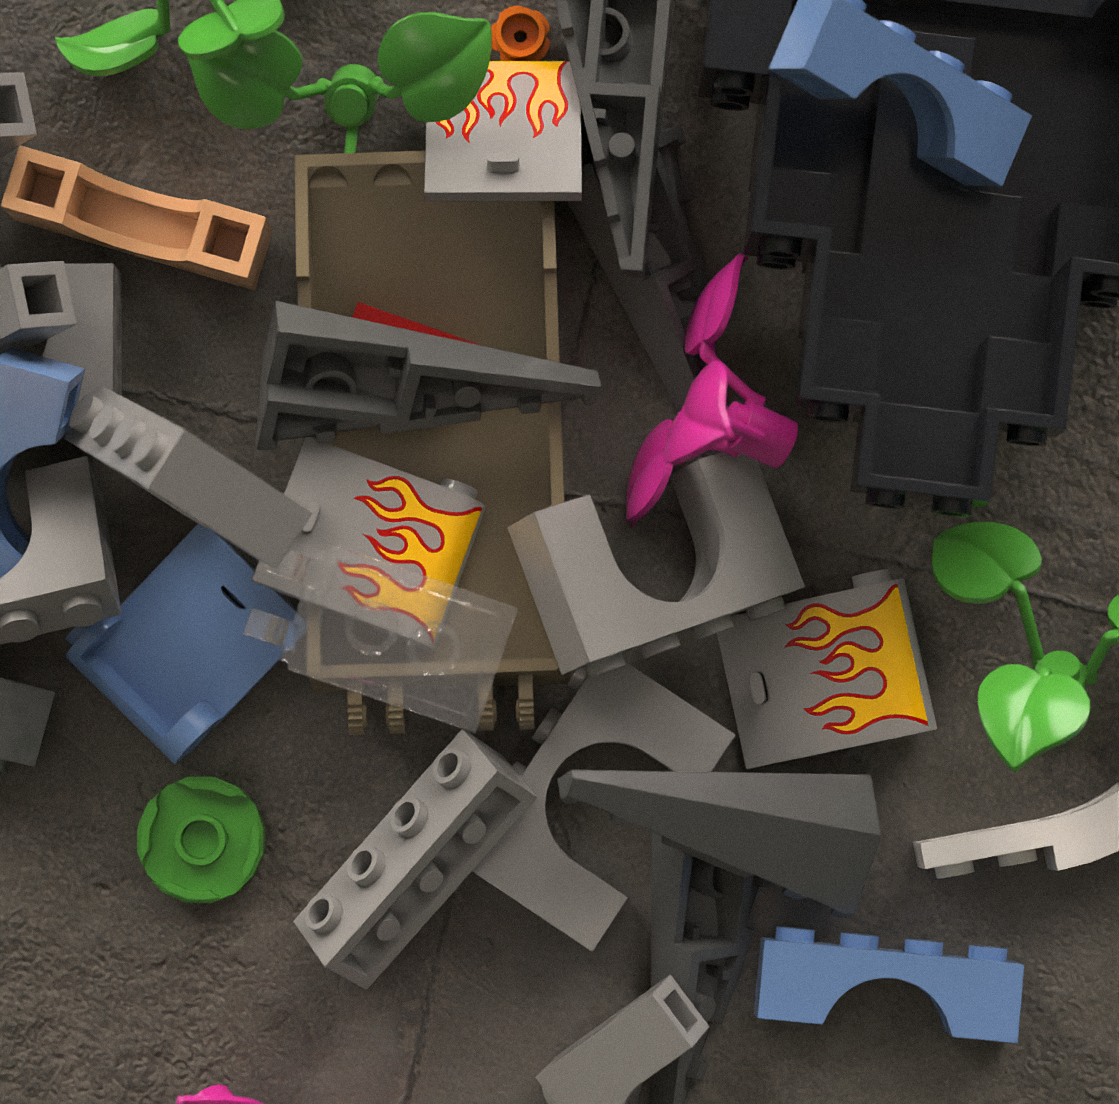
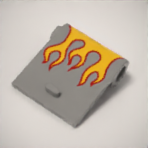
M490 61L481 88L467 108L451 119L441 122H426L425 201H582L581 106L570 61Z
M305 437L284 495L313 514L277 570L259 561L251 582L373 626V631L376 634L402 646L433 653L486 510L485 505L476 500L478 491L465 483L448 478H443L439 485L325 442L317 443L315 438Z
M889 569L852 576L853 589L786 603V609L751 622L747 612L730 616L734 627L717 633L746 769L937 729L904 578L891 580ZM760 673H762V674L764 675V678H765V683H766L767 692H768V701H767V702H766V694H765L764 684H763L762 676H761Z

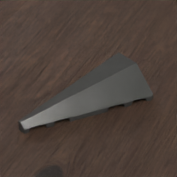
M555 0L621 273L634 278L644 279L675 0Z
M275 301L263 354L256 449L273 450L276 449L277 443L280 440L314 436L317 443L336 441L337 432L378 427L381 434L480 421L482 412L515 407L519 408L521 414L540 412V407L543 403L579 398L582 399L585 406L597 403L601 383L598 371Z
M571 770L558 779L560 800L568 804L577 801L586 803L611 814L610 821L623 827L635 824L661 835V843L743 878L755 875L783 887L782 894L795 900L807 897L831 908L830 915L837 918H847L856 913L882 836L870 774Z

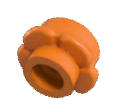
M523 6L509 7L500 13L497 23L491 26L492 49L500 53L501 61H540L545 57L550 48V40L547 38V34L550 31L549 23L544 15L537 10ZM517 32H524L527 37L524 42H517L514 39Z

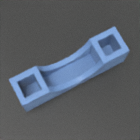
M862 0L797 1L769 70L818 99H855L871 83L877 79L884 78L894 84L911 105L917 123V157L963 185L1003 186L1032 117L1031 114L1010 102L1012 94L1008 90L988 81H975L962 73L965 65L948 54L938 51L928 52L914 43L916 35L908 28L891 21H878L865 13L866 4Z
M11 347L0 355V578L13 569L20 561L31 539L17 523L10 508L7 484L11 466L20 452L36 446L55 444L68 433L71 428L69 426V418L77 405L85 368Z
M776 926L775 938L760 937L753 1012L757 1018L823 1024L836 1001L854 986L873 979L893 978L914 984L928 996L938 1012L944 1032L950 1036L1018 1043L1024 964L1007 960V948L969 945L968 956L943 954V942L905 939L904 950L878 948L879 936L845 932L840 933V944L814 942L815 930Z

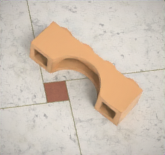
M21 145L18 148L0 205L14 221L254 291L273 233L265 216L206 199L187 200L151 192L110 178L82 163Z

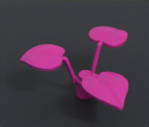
M739 253L708 282L691 311L685 333L684 349L686 353L692 356L699 353L700 358L707 366L693 381L682 411L678 413L674 421L666 419L659 423L648 434L636 453L626 489V523L628 525L636 527V521L641 519L656 504L664 492L673 465L686 462L708 450L724 452L735 458L741 453L771 468L777 469L785 462L794 446L798 433L797 422L765 408L766 397L752 391L715 353V341L725 331L734 307L741 266L749 259L748 256ZM728 384L745 400V403L741 404L735 401L726 411V388Z

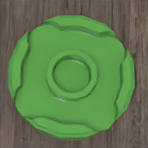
M187 777L166 786L147 804L138 824L137 853L147 875L163 893L186 903H213L238 893L255 876L265 854V825L257 805L239 786L218 777Z

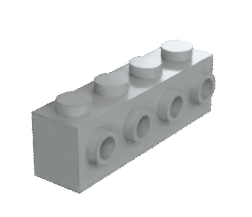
M462 729L318 894L311 899L293 922L324 967L367 990L534 802L537 796L502 754Z

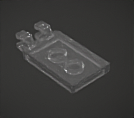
M330 544L329 550L319 547L315 559L289 550L277 570L268 565L266 566L265 571L306 584L294 621L252 608L243 634L284 647L280 660L289 663L288 670L476 733L518 608Z

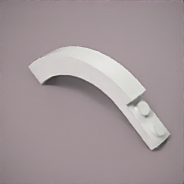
M1119 782L1092 800L1062 813L1029 821L913 842L917 867L923 869L934 868L937 879L975 872L972 860L997 856L999 867L1038 860L1036 848L1043 847L1047 869L1060 871L1091 863L1119 851Z

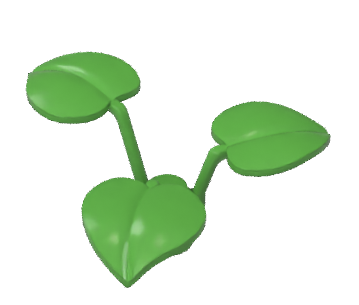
M157 0V9H143L130 13L78 36L55 37L56 44L67 63L81 73L91 76H108L125 71L152 56L159 48L157 37L163 36L170 31L169 0ZM210 0L216 12L205 15L189 24L179 36L178 44L183 55L192 60H207L220 57L239 48L244 41H255L273 33L283 23L285 12L280 0H237L228 6L224 0Z
M436 12L412 14L398 20L384 34L378 52L379 69L384 78L393 84L392 86L383 83V79L375 76L367 67L349 64L338 69L332 76L331 81L320 78L314 84L292 87L291 85L295 82L302 69V56L294 43L276 30L261 39L244 41L242 46L220 57L207 60H192L188 58L202 101L207 109L223 123L247 130L261 128L271 124L279 117L284 106V97L296 101L321 94L325 96L324 105L329 117L335 123L346 127L344 153H356L359 126L371 118L379 95L388 99H394L402 95L407 111L416 120L422 122L448 120L467 108L477 95L487 73L492 48L491 24L487 19L462 18Z
M971 522L948 529L933 540L932 572L934 579L941 589L952 598L961 602L975 604L993 602L1003 597L1008 590L1014 594L1017 600L1032 655V669L1019 664L1001 666L983 680L978 692V711L986 736L1008 768L1013 772H1017L1040 754L1076 736L1088 722L1090 699L1086 693V685L1095 684L1098 681V670L1107 652L1113 645L1119 643V594L1113 598L1107 610L1108 622L1114 630L1103 634L1087 665H1083L1075 655L1067 651H1053L1044 655L1027 590L1021 583V581L1036 575L1041 569L1042 559L1038 547L1025 533L1006 524Z

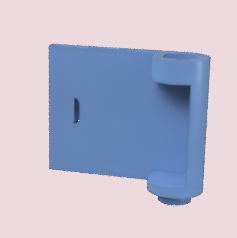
M199 524L190 531L120 605L122 615L102 619L90 626L74 627L66 637V641L72 647L67 652L65 658L174 765L179 764L195 750L307 633V619L279 592L251 582L255 569L223 537ZM224 586L226 587V592H227L241 607H243V608H240V607L224 592Z

